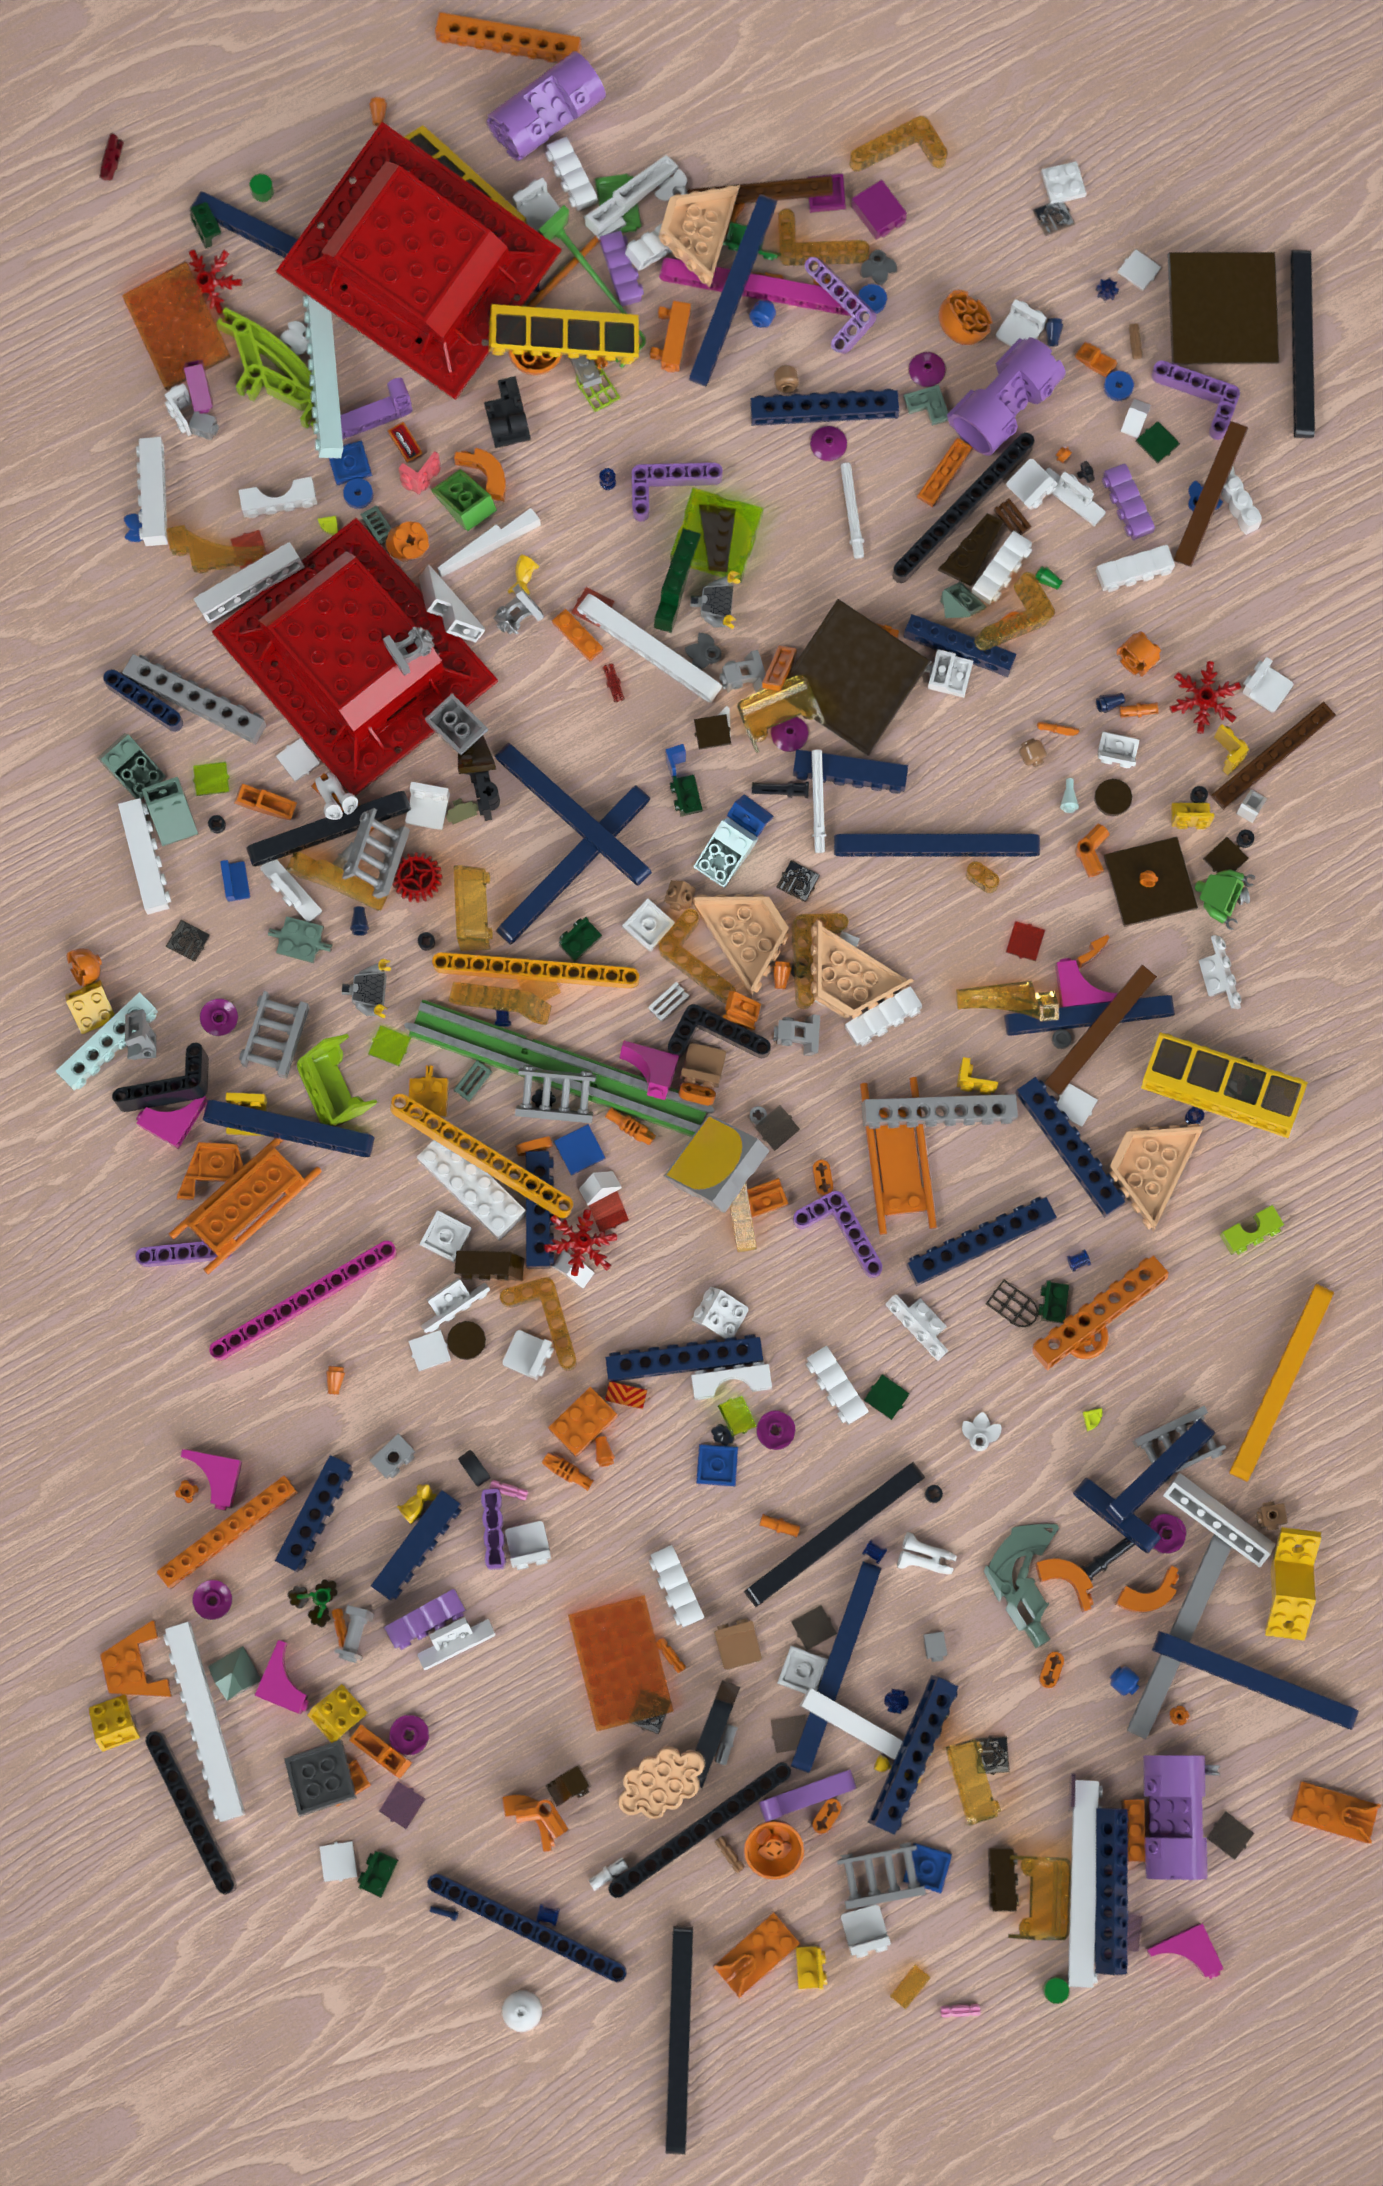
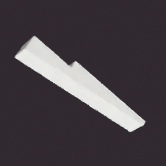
M665 155L613 192L611 199L588 214L585 219V226L598 237L678 170L679 166Z
M530 508L503 529H500L496 524L438 567L439 575L444 577L541 526L540 518Z
M812 1688L807 1690L799 1706L895 1760L903 1742L902 1740Z

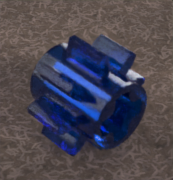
M1110 277L1107 280L1101 279L1100 285L1096 286V291H1100L1097 298L1101 297L1104 299V302L1109 299L1114 300V294L1119 292V289L1115 288L1117 281L1113 282Z
M892 1689L891 1692L886 1694L884 1704L889 1707L888 1712L901 1714L902 1711L907 1709L909 1699L907 1696H904L905 1691Z

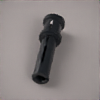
M790 781L788 784L752 782V794L787 795L789 798L804 796L808 798L809 782L793 783V781Z
M1124 1538L1103 1555L1093 1557L1094 1560L1086 1566L1082 1565L1080 1568L1092 1581L1093 1577L1098 1573L1107 1570V1565L1136 1545L1132 1542L1127 1545L1126 1543L1130 1540Z

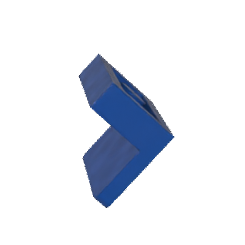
M684 744L665 749L666 763L671 777L676 776L675 765L686 762Z
M746 795L736 800L727 814L730 819L756 837L761 834L765 825L774 817Z
M228 860L220 861L225 896L228 902L250 898L245 862L229 864Z

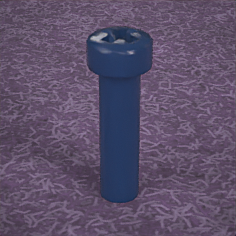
M431 1906L429 1911L452 1918V1921H457L459 1915L458 1911L451 1912L435 1906Z

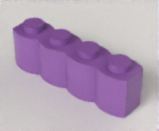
M620 230L600 236L601 248L620 305L623 307L641 302V295H644L642 285H638L636 280L639 278L637 269L632 267V262L625 255L626 246L628 245L626 235L622 236Z
M1124 463L1104 471L1103 485L1111 492L1109 494L1112 504H1116L1118 507L1117 515L1126 524L1124 529L1127 536H1130L1132 540H1136L1153 533L1155 529L1154 523L1147 512L1145 503L1139 494L1127 465Z
M485 1489L481 1495V1502L485 1509L482 1516L483 1525L486 1529L484 1532V1544L487 1548L485 1563L489 1570H502L506 1565V1556L503 1551L505 1537L501 1530L504 1522L500 1511L502 1496L498 1489Z
M452 1589L384 1628L395 1649L400 1647L403 1650L411 1645L410 1641L417 1638L419 1641L429 1635L428 1631L434 1628L438 1630L445 1627L446 1621L460 1619L464 1616L463 1612L466 1610L455 1589Z

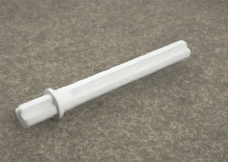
M847 462L841 464V473L851 540L849 543L852 545L854 558L859 559L864 557L862 544L864 539L860 531L851 464Z
M812 750L814 835L812 837H814L815 853H824V836H827V834H825L822 751Z

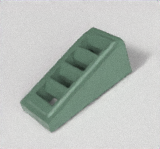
M376 505L360 515L375 540L381 545L386 542L391 527ZM376 512L377 515L371 517L370 519L367 518V516ZM378 518L380 519L379 521H377V522H375L374 524L371 525L370 522H372V521H374V520H376V519H378ZM383 524V526L379 527L378 529H374L376 526ZM384 529L387 530L380 535L377 534Z

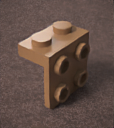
M695 1043L689 1044L684 1068H682L681 1080H684L685 1083L703 1084V1087L711 1089L714 1087L718 1088L726 1052Z
M748 1618L736 1621L737 1625L729 1627V1624L717 1626L718 1630L714 1631L722 1664L726 1670L755 1663L762 1659L753 1621L748 1622Z

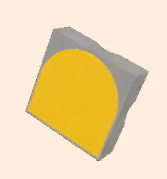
M709 1114L664 1176L676 1188L693 1197L701 1198L708 1205L725 1213L740 1193L747 1179L755 1172L770 1150L759 1139Z

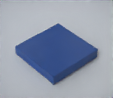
M362 440L343 445L341 458H329L337 486L348 483L352 479H363L372 476Z
M589 1124L554 1141L571 1176L606 1159Z
M699 1444L696 1484L735 1487L738 1447Z
M913 1843L912 1846L917 1845V1850L911 1851L917 1883H920V1886L925 1885V1889L942 1893L952 1854ZM906 1868L902 1882L909 1884Z

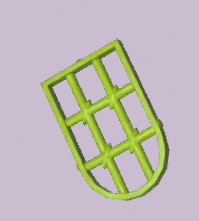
M598 369L601 372L599 375L600 377L602 375L605 377L609 386L604 388L602 383H599L601 390L595 392L592 386L589 387L592 395L589 397L582 388L583 384H579L576 374L578 388L582 391L594 412L620 399L619 394L602 369ZM609 388H612L617 396L616 398L611 399L607 393ZM602 392L605 393L609 400L605 404L598 397ZM593 397H595L598 403L600 404V407L596 409L590 401V399H592Z

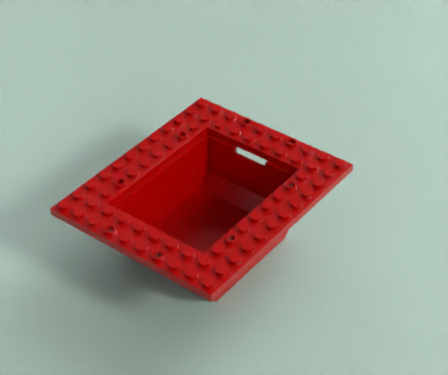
M381 122L275 272L456 401L490 353L488 352L489 343L487 346H484L482 342L484 340L489 342L491 305L523 306L562 252V249L387 124ZM352 178L356 179L354 184L350 183ZM320 223L324 224V227L322 229L318 228V225ZM343 285L348 286L347 290L345 291L341 290V287ZM487 287H489V289L486 291V293H485L484 296L481 298V300L479 301V303L476 305V307L474 308V310L471 312V314L469 315V317H467L468 314L470 313V311H471V310L473 309V307L475 306V304H476V303L478 302V300L480 299V297L483 295V293L485 292V290L487 289ZM516 295L521 297L519 301L514 300ZM496 315V343L515 316ZM418 338H421L422 343L417 344L416 340Z
M355 518L301 560L304 565L303 569L259 593L211 632L329 771L338 778L347 792L357 796L435 733L425 718L451 694L465 707H468L498 683V679L461 637L446 633L441 616L426 611L422 592L362 523ZM311 564L316 565L313 569L309 568ZM268 598L272 599L270 603L266 602ZM413 627H421L423 630H428L433 637L432 642L435 646L431 648L432 651L428 655L420 656L407 663L410 673L404 676L385 647L383 638L390 635L394 643H398L409 637L408 633ZM413 643L405 649L410 654L418 648ZM278 662V665L274 667L272 663ZM414 697L416 698L404 709H402L399 713H397L394 717H392L389 721L386 720L396 711H398L401 707H403L406 703H408L411 699H413ZM332 730L337 731L335 735L330 734ZM397 748L402 749L400 753H396L395 750Z

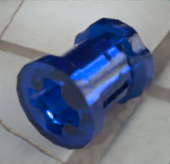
M605 468L600 472L601 488L612 490L616 485L615 472L610 468Z
M507 1004L495 1005L496 1021L494 1025L499 1027L511 1026L512 1022L509 1017L511 1006Z
M1193 1106L1186 1113L1185 1121L1188 1125L1200 1124L1204 1119L1205 1113L1202 1109ZM1193 1113H1196V1117H1198L1196 1120L1193 1119Z
M1085 1249L1079 1254L1066 1257L1072 1272L1085 1265H1091L1090 1258Z
M870 1539L862 1554L868 1555L879 1564L887 1549H882Z
M540 1904L536 1922L544 1921L556 1927L560 1909L557 1908L555 1910Z

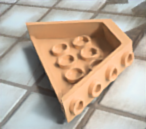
M729 185L721 189L711 188L703 192L694 191L685 195L676 194L669 199L658 238L663 245L668 246L672 250L675 257L680 258L686 267L693 271L699 280L709 288L740 185Z
M701 894L693 897L692 903L752 997L754 992L758 993L763 983L760 981L763 976L767 977L771 971L770 963L772 960L776 961L780 955L779 947L781 944H786L790 936L787 934L789 927L770 897H764L763 894H755L753 897H745L744 894H737L734 897H727L724 894L708 897Z
M818 920L811 926V936L814 937V944L811 945V955L814 956V963L811 964V974L814 975V982L811 983V993L814 994L816 1001L845 1019L850 1016L852 1019L863 1014L861 1010L867 1007L870 1010L878 1006L877 1001L882 998L885 1001L888 998L894 997L893 992L897 990L902 991L910 987V983L914 981L913 979H905L822 926L821 921Z
M1190 1124L1186 1128H1180L1178 1125L1169 1126L1168 1129L1150 1127L1149 1130L1141 1131V1128L1130 1129V1132H1126L1110 1165L1109 1175L1114 1182L1120 1184V1190L1125 1195V1198H1130L1133 1210L1137 1214L1140 1213L1144 1218L1142 1222L1148 1230L1151 1228L1154 1232L1204 1126L1199 1127V1124Z

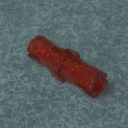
M611 663L608 664L610 672L607 665L603 666L602 669L604 670L607 679L606 684L610 688L613 702L617 703L619 702L617 694L621 701L625 699V696L620 686L621 680L617 677L614 664Z

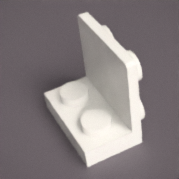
M411 782L409 802L411 810L407 812L406 824L442 830L450 797L449 789Z

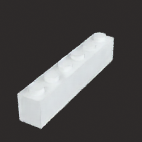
M161 437L140 438L139 446H136L137 457H140V462H137L138 474L140 473V479H137L138 490H141V495H138V504L142 510L138 513L139 522L142 523V528H139L140 539L144 540L145 546L167 545L163 441Z
M288 542L193 599L209 624L257 596L265 589L303 569L304 565L291 543Z
M140 798L119 803L118 806L144 909L147 914L170 909L168 903L171 902L169 891L165 892L164 885L167 884L164 873L161 874L159 868L162 867L160 856H156L155 853L158 846L155 838L152 839L150 832H153L152 823L147 821L146 817L149 814L147 804H143Z
M1181 1473L1176 1476L1163 1495L1259 1568L1271 1555L1276 1545Z

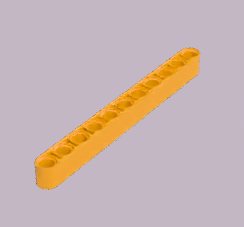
M443 952L435 954L432 958L435 971L442 974L628 989L637 987L640 981L638 971L630 967ZM440 959L446 961V964L442 967L436 965ZM458 961L465 962L462 968H457L455 964ZM478 962L484 964V967L480 970L474 968V965ZM496 964L503 965L500 971L493 970V967ZM516 965L522 967V970L518 973L512 971V968ZM534 967H539L541 972L533 974L531 970ZM556 968L560 970V973L557 976H553L550 974V971ZM572 970H577L579 972V975L577 977H571L569 976V972ZM594 971L598 973V976L595 979H591L588 977V974ZM610 973H615L617 975V978L615 980H609L607 979V975ZM632 974L636 979L633 982H629L626 980V977Z
M396 1094L393 1096L390 1105V1111L393 1115L557 1217L566 1218L570 1215L573 1201L569 1196L406 1095ZM400 1102L404 1107H396L395 1103ZM418 1113L420 1117L414 1118L411 1114ZM435 1123L437 1127L430 1128L427 1124ZM451 1133L453 1138H446L444 1134ZM467 1143L469 1148H462L460 1144ZM482 1153L486 1156V1158L481 1159L477 1156V1154ZM498 1163L502 1165L503 1168L497 1169L493 1166V1164ZM510 1174H517L519 1178L512 1179ZM526 1184H533L535 1189H528ZM549 1194L552 1199L547 1200L542 1195ZM565 1204L568 1207V1209L563 1210L559 1207V1205Z
M1317 1283L1313 1287L1230 1468L1229 1474L1245 1482H1248L1330 1304L1334 1291Z

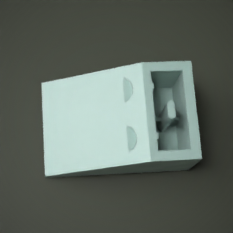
M726 818L721 821L693 867L725 888L750 854L759 838L730 818Z

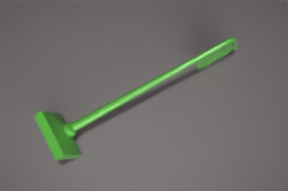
M563 205L538 230V233L550 241L554 237L560 238L622 314H627L566 235L563 228L568 224L569 209ZM616 323L604 334L605 351L630 353L632 351V332L622 323ZM639 329V335L642 338V343L639 345L640 351L646 343V338Z

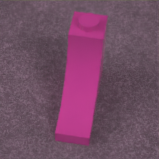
M1063 958L1059 960L1060 962L1056 963L1055 969L1061 1008L1111 1002L1117 995V993L1104 992L1090 985L1081 975L1076 960Z
M624 1040L619 1059L633 1064L643 1073L648 1084V1096L666 1100L679 1056Z
M205 1096L195 1099L187 1106L171 1112H160L146 1107L144 1111L141 1110L139 1112L136 1124L179 1149L207 1104L208 1099Z
M182 1449L180 1457L196 1463L206 1474L211 1488L210 1503L215 1505V1509L226 1511L227 1507L232 1508L242 1462L240 1460Z
M278 1640L255 1696L301 1714L302 1711H306L309 1705L308 1695L297 1689L289 1679L285 1667V1651L288 1643Z
M1198 1923L1146 1948L1150 1957L1158 1954L1173 1953L1187 1958L1199 1969L1205 1978H1215L1220 1975L1219 1971L1224 1969L1202 1923Z

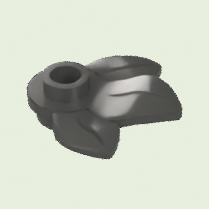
M882 250L872 251L869 255V260L865 261L861 266L862 278L872 276L875 283L883 285L887 281L888 273L897 272L895 261L887 258ZM880 258L881 261L877 262L874 259Z
M705 633L698 634V643L685 647L687 655L694 659L692 664L699 669L719 662L722 656L720 648L714 644V639ZM715 653L716 656L712 658L709 654Z

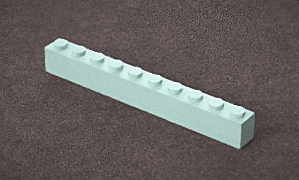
M306 295L303 296V307H306L307 312H304V322L308 323L305 335L306 339H309L307 354H310L311 358L308 359V370H312L309 383L310 386H313L311 402H314L315 406L312 407V418H316V423L313 425V432L317 434L315 450H318L319 458H341L343 440L332 313Z

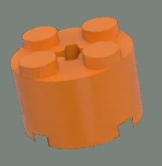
M404 522L389 531L386 538V547L393 558L402 562H408L422 556L429 548L428 535L420 523Z
M1139 631L1132 634L1117 649L1116 653L1117 656L1121 655L1122 659L1120 662L1130 673L1134 675L1139 673L1140 677H1142L1160 660L1159 653L1161 649L1158 645L1148 640L1145 633Z

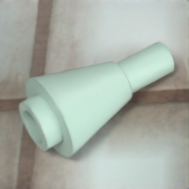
M1072 778L1066 779V790L1060 805V809L1066 813H1073L1079 808L1073 789L1074 779Z

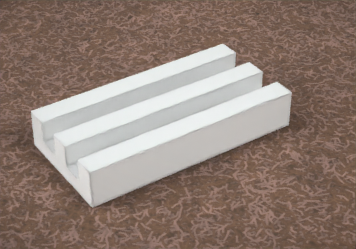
M675 982L648 1009L662 1022L689 998V995ZM675 989L678 990V991H677L676 993H674L666 1002H664L657 1010L654 1009V1008H655L656 1006H658L666 997H668ZM680 994H682V997L675 1004H673L664 1014H659L674 999H676Z

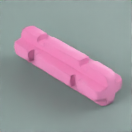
M496 1480L491 1481L490 1489H498L501 1494L514 1498L516 1496L518 1499L526 1500L527 1490L518 1489V1487L506 1483L501 1484Z
M980 2005L941 2006V2016L950 2017L952 2015L953 2017L969 2016V2014L978 2016L980 2015Z

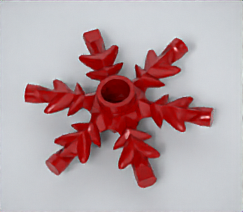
M190 250L189 255L193 262H189V265L195 268L192 271L198 272L197 278L193 279L191 275L188 278L181 274L182 279L171 278V285H181L180 290L187 286L188 289L193 285L197 287V292L190 293L193 296L185 300V302H189L184 308L187 314L191 313L194 306L198 309L199 299L203 301L202 294L208 293L207 301L211 300L210 309L215 306L218 315H221L224 309L220 303L224 302V300L218 297L220 293L215 292L214 289H216V286L224 289L225 286L232 290L231 285L242 286V279H232L233 274L226 278L225 275L220 279L216 277V273L222 271L220 268L228 264V262H224L229 256L227 251L223 250L219 258L214 256V265L210 263L211 270L205 271L206 263L202 265L203 256L201 255L198 258L196 251Z
M1207 661L1206 671L1201 670L1204 679L1200 678L1204 683L1202 687H1196V680L1192 683L1189 674L1186 678L1179 672L1174 676L1177 681L1182 683L1178 687L1187 688L1186 692H1193L1194 697L1192 699L1185 697L1186 700L1176 699L1179 704L1169 706L1170 712L1174 713L1181 710V713L1184 714L1188 708L1192 710L1193 705H1198L1200 710L1195 713L1198 716L1193 721V723H1198L1196 731L1198 734H1204L1205 724L1210 725L1207 716H1210L1207 712V709L1210 707L1214 708L1215 714L1219 713L1221 720H1224V717H1226L1233 723L1237 718L1229 712L1232 710L1231 707H1224L1225 703L1217 702V697L1225 698V695L1234 696L1232 691L1241 689V685L1239 682L1229 685V681H1227L1222 688L1219 684L1218 689L1213 690L1211 684L1215 683V681L1212 679L1217 675V672H1213L1214 662Z
M584 1209L583 1218L578 1216L580 1225L577 1224V1227L580 1230L579 1232H574L573 1226L569 1227L566 1219L562 1222L556 1215H553L550 1219L558 1225L555 1229L563 1231L562 1235H569L570 1240L566 1241L561 1238V1241L552 1239L554 1244H545V1251L557 1250V1254H560L564 1249L567 1252L571 1248L574 1254L570 1255V1257L574 1258L568 1264L573 1265L571 1269L572 1276H578L579 1267L584 1269L582 1260L585 1261V1258L582 1256L584 1253L589 1254L590 1260L593 1258L597 1267L600 1263L607 1271L612 1266L604 1260L607 1256L599 1254L600 1250H593L592 1245L596 1244L601 1247V1244L610 1246L608 1241H616L617 1235L616 1233L605 1235V1231H602L598 1236L595 1233L593 1237H590L587 1232L592 1229L588 1227L594 1221H589L591 1215L589 1209Z

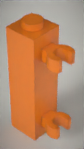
M673 301L672 309L660 306L658 310L659 319H669L664 350L651 347L650 359H660L661 369L667 372L680 371L691 315V303Z

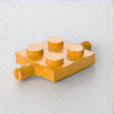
M426 1065L425 1077L409 1078V1098L436 1115L447 1117L448 1078L433 1077L434 1066L430 1065L429 1067V1065ZM418 1113L411 1114L413 1117H420Z

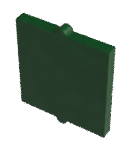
M1159 421L1149 429H1145V432L1135 441L1157 464L1166 456H1170L1171 452L1180 445Z
M882 1374L875 1385L871 1386V1391L864 1401L892 1420L898 1410L903 1408L902 1405L910 1393Z

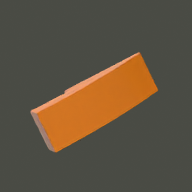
M245 784L239 787L234 804L289 821L297 804L266 790H258Z
M360 1724L349 1739L350 1742L399 1779H401L412 1764L411 1761L362 1724Z

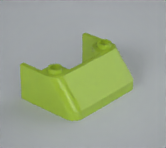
M348 1034L323 1039L297 1062L298 1072L321 1124L337 1126L364 1114L377 1103L376 1099L364 1102L359 1096L351 1098L338 1068V1064L343 1059V1051L339 1045L349 1038Z

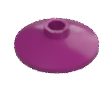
M920 353L909 364V375L919 386L932 387L939 384L944 378L945 364L934 353ZM929 365L931 368L926 369L924 366Z
M824 426L813 433L810 447L813 454L820 460L835 461L845 453L847 439L840 429L833 426ZM826 439H831L832 442L827 443Z
M783 716L773 724L771 738L775 746L780 750L794 752L806 744L808 728L805 722L796 716ZM792 729L793 733L788 734L786 731Z
M213 999L207 1002L200 1012L201 1026L207 1033L213 1036L229 1034L238 1022V1012L235 1006L225 999ZM218 1016L223 1017L221 1022H217Z
M205 1581L196 1588L193 1594V1607L202 1618L208 1620L220 1619L231 1608V1591L220 1581ZM211 1597L217 1598L215 1604L210 1603Z

